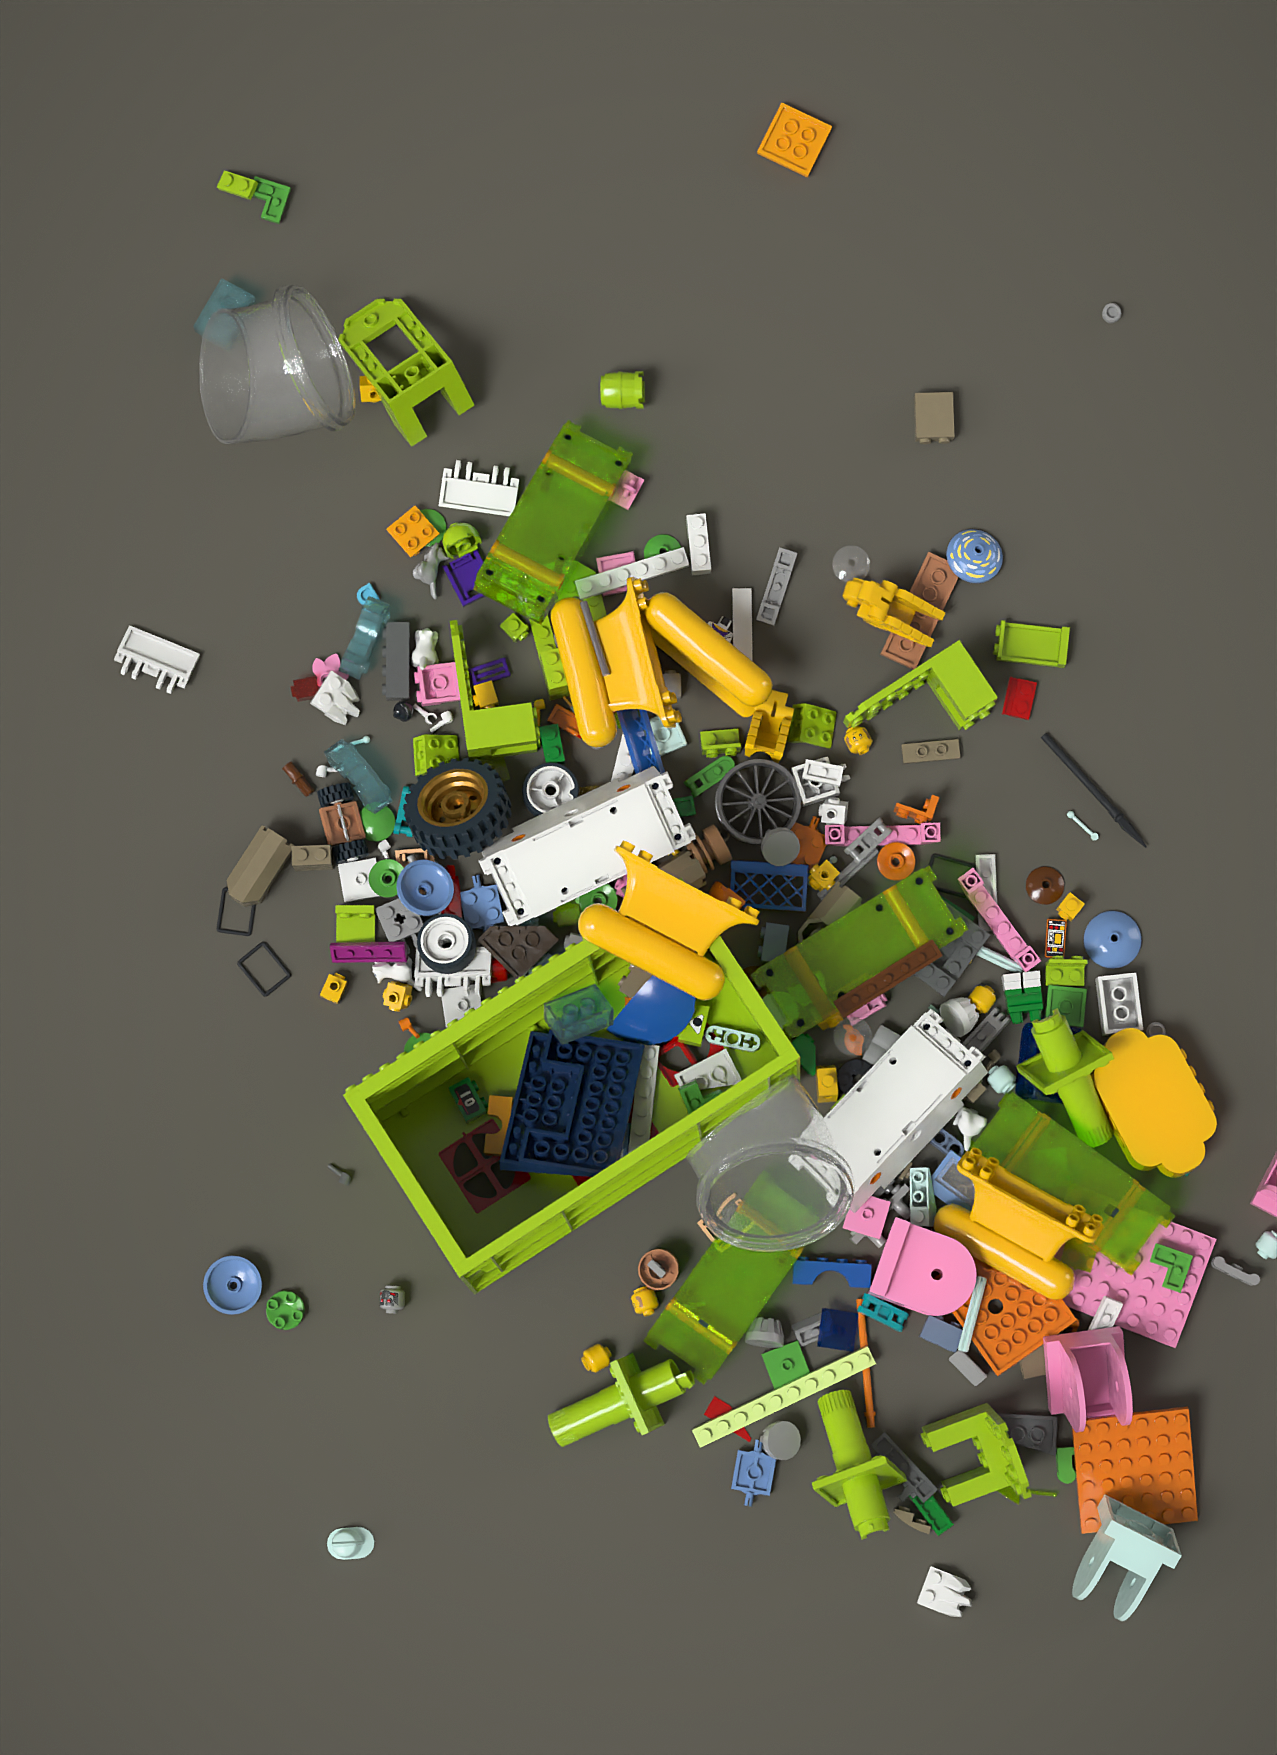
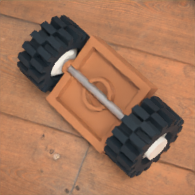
M350 783L331 785L317 791L320 806L324 807L319 809L327 843L330 846L339 845L332 848L336 864L353 862L367 857L369 851L366 840H364L366 836L357 802L344 803L354 798Z

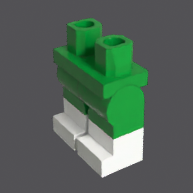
M1040 971L1023 972L1021 975L1020 973L1002 975L1007 1015H1010L1012 1025L1023 1023L1022 1013H1029L1030 1022L1036 1019L1040 1021L1041 1011L1043 1010Z

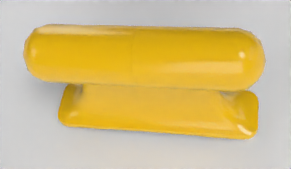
M627 578V593L623 602L610 614L594 621L610 671L608 676L603 677L580 606V602L583 601L574 597L563 598L556 602L551 610V622L579 733L583 742L588 746L595 748L603 747L613 741L617 735L615 711L626 709L647 710L656 714L661 719L664 727L670 729L675 728L676 723L682 722L680 711H675L672 708V704L677 703V697L675 692L668 691L665 685L651 626L645 620L644 609L648 608L649 599L644 597L643 592L649 591L647 581H642L641 578Z
M660 592L648 600V608L644 609V616L647 623L651 626L655 645L740 716L745 718L752 716L755 706L763 704L772 692L773 685L768 674L674 595Z
M623 840L620 847L615 846L614 851L622 858L627 871V886L619 911L600 903L591 904L586 907L580 914L578 921V930L581 936L588 942L697 999L704 1001L713 999L723 989L725 974L717 963L704 957L706 951L716 938L730 927L743 923L758 925L759 920L756 918L760 911L746 906L743 912L739 910L742 902L730 896L726 902L711 897L658 869L657 866L650 863L653 857L652 854L640 850L638 856L632 853L635 845Z
M972 1148L971 1151H967L959 1160L957 1170L973 1182L975 1197L972 1210L969 1211L954 1203L943 1206L938 1210L934 1218L933 1227L935 1232L955 1239L973 1257L1047 1298L1059 1300L1068 1296L1074 1287V1272L1067 1264L1054 1258L1060 1247L1072 1238H1079L1087 1243L1095 1242L1104 1228L1103 1218L1098 1214L1091 1216L1085 1213L1086 1209L1082 1205L1077 1204L1073 1206L1012 1174L999 1165L998 1159L994 1157L987 1159L982 1156V1151L978 1148Z

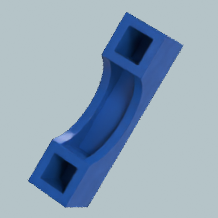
M797 1257V1260H793L792 1284L812 1285L820 1273L836 1271L846 1278L850 1287L870 1288L872 1264H867V1260H856L855 1263H848V1259H836V1262H828L829 1258H817V1261H809V1257Z

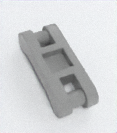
M879 817L844 852L847 855L850 854L854 858L853 861L858 864L893 830L890 827L887 828L882 818ZM876 828L882 832L879 837L874 832ZM858 845L864 850L860 854L855 849Z
M1220 1256L1214 1257L1211 1260L1213 1268L1247 1285L1253 1286L1260 1282L1259 1275L1247 1274L1242 1271V1267L1234 1263L1230 1266Z

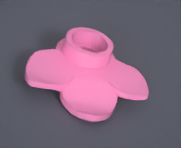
M337 654L329 656L324 662L318 658L314 660L312 669L317 676L319 687L330 671H333L345 680L348 679L351 670L349 668H340V659Z

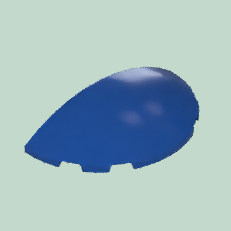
M652 975L622 1009L607 1030L617 1038L630 1043L655 1045L669 1041L681 1033L691 1021L696 1010V998Z

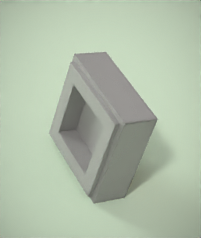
M654 1259L647 1264L660 1278L666 1274V1270Z

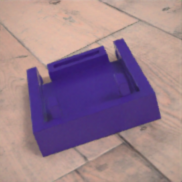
M477 550L473 551L476 557L474 560L471 554L468 553L450 562L452 571H449L446 565L443 566L463 607L497 591L492 578H490L489 586L485 588V591L469 598L468 592L484 585L486 579L485 573L487 568Z

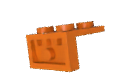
M932 795L930 799L926 798L922 811L896 803L893 812L897 813L896 816L904 819L911 817L918 824L930 823L939 797Z

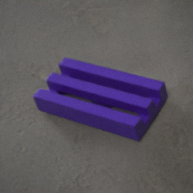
M505 657L468 669L473 685L491 680L495 682L511 676ZM503 663L502 667L474 675V672ZM504 670H505V672H506V673H503V674H500V675H497V676H494V677H491V678H488V679H485V680H482V681H479V682L476 681L477 679H480V678H483V677H486V676H489V675H492V674H495V673H498V672H501V671H504Z

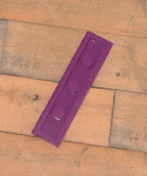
M345 942L330 944L332 963L407 962L408 960L406 942Z

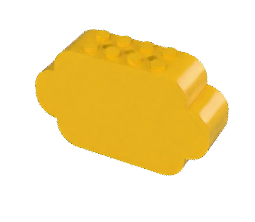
M1126 1028L1113 1034L1103 1046L1112 1052L1114 1059L1109 1061V1064L1096 1068L1092 1072L1091 1078L1113 1129V1134L1127 1161L1132 1167L1141 1171H1149L1157 1167L1162 1174L1171 1178L1181 1177L1193 1171L1204 1159V1143L1214 1134L1217 1121L1213 1112L1215 1109L1210 1100L1207 1101L1204 1096L1206 1092L1203 1085L1195 1079L1196 1072L1194 1068L1189 1066L1185 1060L1187 1059L1185 1051L1182 1048L1179 1049L1177 1043L1166 1035H1155L1148 1038L1142 1031L1135 1028Z

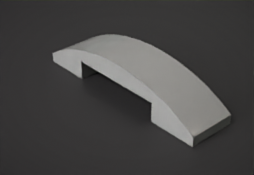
M779 547L756 620L775 625L796 560V552Z

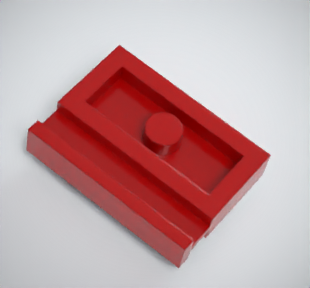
M1009 677L1001 714L1029 720L1037 682Z

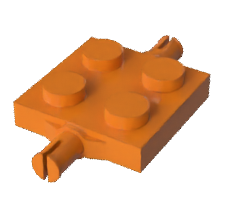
M813 816L809 826H803L795 822L791 828V831L799 840L800 851L796 859L790 864L810 865V870L819 863L826 847L825 835L816 830L820 818L816 819Z

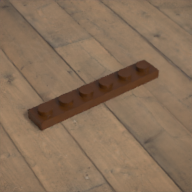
M933 939L836 999L833 1003L842 1018H845L943 955Z

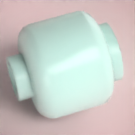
M995 1065L989 1070L988 1073L990 1075L987 1082L997 1093L1006 1094L1015 1087L1016 1076L1007 1066L1002 1065L998 1067Z
M1274 1230L1271 1232L1265 1231L1256 1242V1247L1259 1249L1257 1253L1264 1259L1268 1257L1271 1259L1277 1258V1232Z

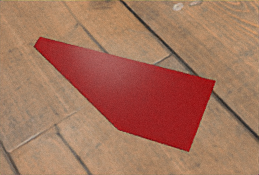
M714 1396L704 1415L713 1419L732 1410V1407ZM744 1427L733 1432L748 1442L751 1441V1437Z

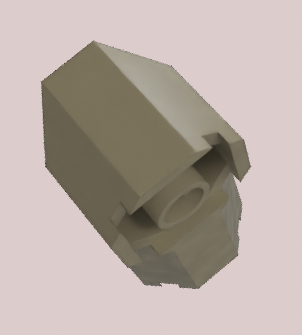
M262 825L227 878L230 897L244 907L261 904L269 892L270 886L292 854L291 846L295 845L292 843L289 845L285 838L269 828L266 829Z
M683 850L657 866L658 869L677 879L682 877L685 883L696 889L706 884V881H703L706 878L705 872L696 858L691 859L689 857L692 854L690 851ZM624 886L623 888H621V890H622L624 896H625L626 886Z
M839 881L836 882L796 932L797 949L809 960L827 957L868 906L866 903L862 905L860 903L862 898L847 886L839 887L841 884Z

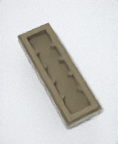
M959 739L901 744L903 764L960 759Z

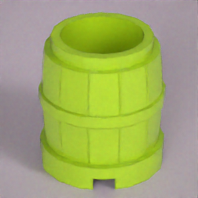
M618 371L602 375L600 383L602 406L619 409L632 407L644 409V405L641 403H645V382L640 377L644 376V372Z

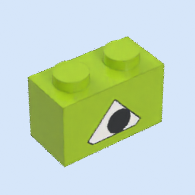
M695 1004L696 1010L691 1021L677 1036L680 1043L701 1047L710 1007Z

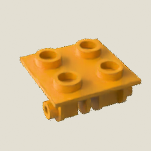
M413 506L386 529L410 558L413 555L417 556L424 546L440 534L416 506Z

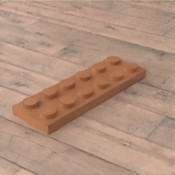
M928 552L910 593L943 611L958 576L951 570L947 560ZM916 611L910 626L931 637L938 620ZM891 632L880 655L914 670L926 646Z

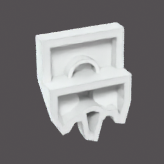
M333 671L329 672L310 704L324 712L325 716L343 725L347 723L346 714L358 717L360 712L352 704L353 702L360 701L356 690L348 681Z
M930 1567L917 1603L949 1616L962 1617L959 1607L972 1606V1599L964 1595L965 1592L971 1590V1587L965 1579Z

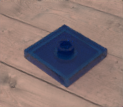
M822 1308L817 1347L853 1352L858 1313Z

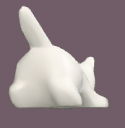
M425 628L415 632L416 648L411 657L412 666H420V669L424 670L427 665L438 664L439 659L435 651L438 641V633L436 631L432 632L430 629Z
M408 957L407 962H374L375 965L372 966V972L377 978L378 983H381L384 978H392L399 982H406L416 990L422 991L421 987H415V981L412 979L411 966L413 961L410 957Z
M962 1107L958 1111L953 1125L958 1124L961 1133L964 1135V1148L966 1151L971 1146V1138L978 1135L987 1125V1118L978 1115V1112L974 1109Z

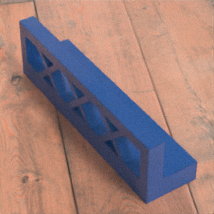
M637 709L617 711L635 774L652 766L656 767L660 774L664 773L665 770L647 711L639 709L641 718Z

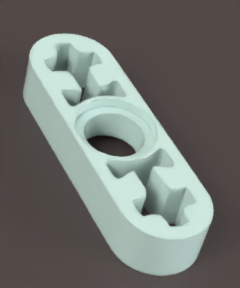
M710 1026L705 1032L707 1041L715 1045L748 1052L757 1051L761 1045L759 1037L751 1033L719 1026ZM717 1030V1034L723 1035V1031H725L724 1043L721 1042L722 1038L715 1037V1040H712L709 1033ZM730 1034L738 1036L739 1039L736 1044L728 1043L727 1038ZM741 1036H745L744 1040L750 1041L751 1038H754V1041L757 1043V1045H753L752 1048H749V1044L743 1043V1047H741Z

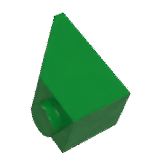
M801 1033L791 1044L800 1056V1066L813 1077L816 1074L815 1045L813 1044L815 1041L807 1033L805 1035Z

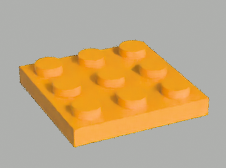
M781 103L757 154L808 178L832 130V126Z

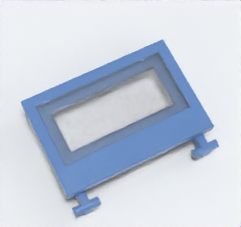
M950 1150L931 1176L934 1195L946 1204L954 1203L971 1211L975 1197L973 1182L957 1170V1164L962 1157Z

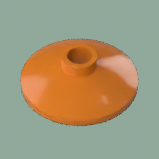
M893 842L880 850L877 857V866L880 873L887 879L894 881L903 880L913 872L915 856L907 845ZM895 858L899 860V865L897 866L892 864V860Z

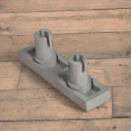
M897 1184L891 1190L892 1195L888 1199H883L891 1202L888 1212L894 1209L905 1220L910 1218V1208L902 1201V1197L910 1190L906 1184L901 1186ZM851 1231L850 1234L852 1236L849 1239L854 1244H857L866 1235ZM882 1235L880 1240L867 1236L878 1248L887 1241Z

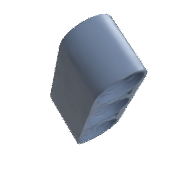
M943 1128L938 1133L944 1136V1141L937 1143L933 1137L929 1142L946 1156L950 1152L949 1148L951 1145L959 1147V1156L964 1152L962 1143Z

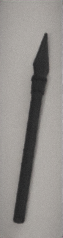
M1045 733L1041 739L1105 807L1114 821L1119 823L1122 830L1147 848L1132 823L1109 802L1054 740Z

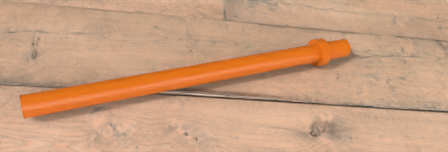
M856 1299L857 1309L859 1305H862L863 1299ZM857 1312L860 1348L868 1346L865 1315ZM869 1367L862 1370L866 1407L864 1416L867 1419V1428L875 1427L874 1416L876 1412L873 1410Z

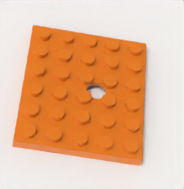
M972 1256L976 1267V1278L977 1276L985 1277L987 1281L971 1340L997 1377L1044 1345V1336L1058 1335L1077 1322V1319L1062 1299L1053 1300L1047 1298ZM939 1274V1275H937L936 1277H934L933 1279H934V1280H940V1279H941V1275ZM972 1294L961 1307L952 1312L962 1327H964ZM993 1299L1000 1300L1003 1303V1310L999 1314H992L988 1310V1304Z

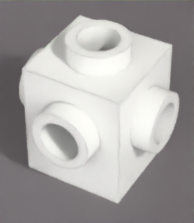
M836 797L825 799L823 805L820 804L819 816H822L821 822L826 823V825H844L847 820L848 802L840 801Z

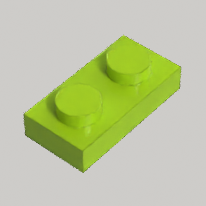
M224 170L217 188L251 200L258 182Z

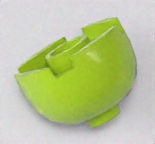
M453 523L444 533L442 543L447 556L454 559L453 556L458 555L460 558L468 553L472 554L473 551L478 549L477 544H481L482 541L477 530L470 524Z

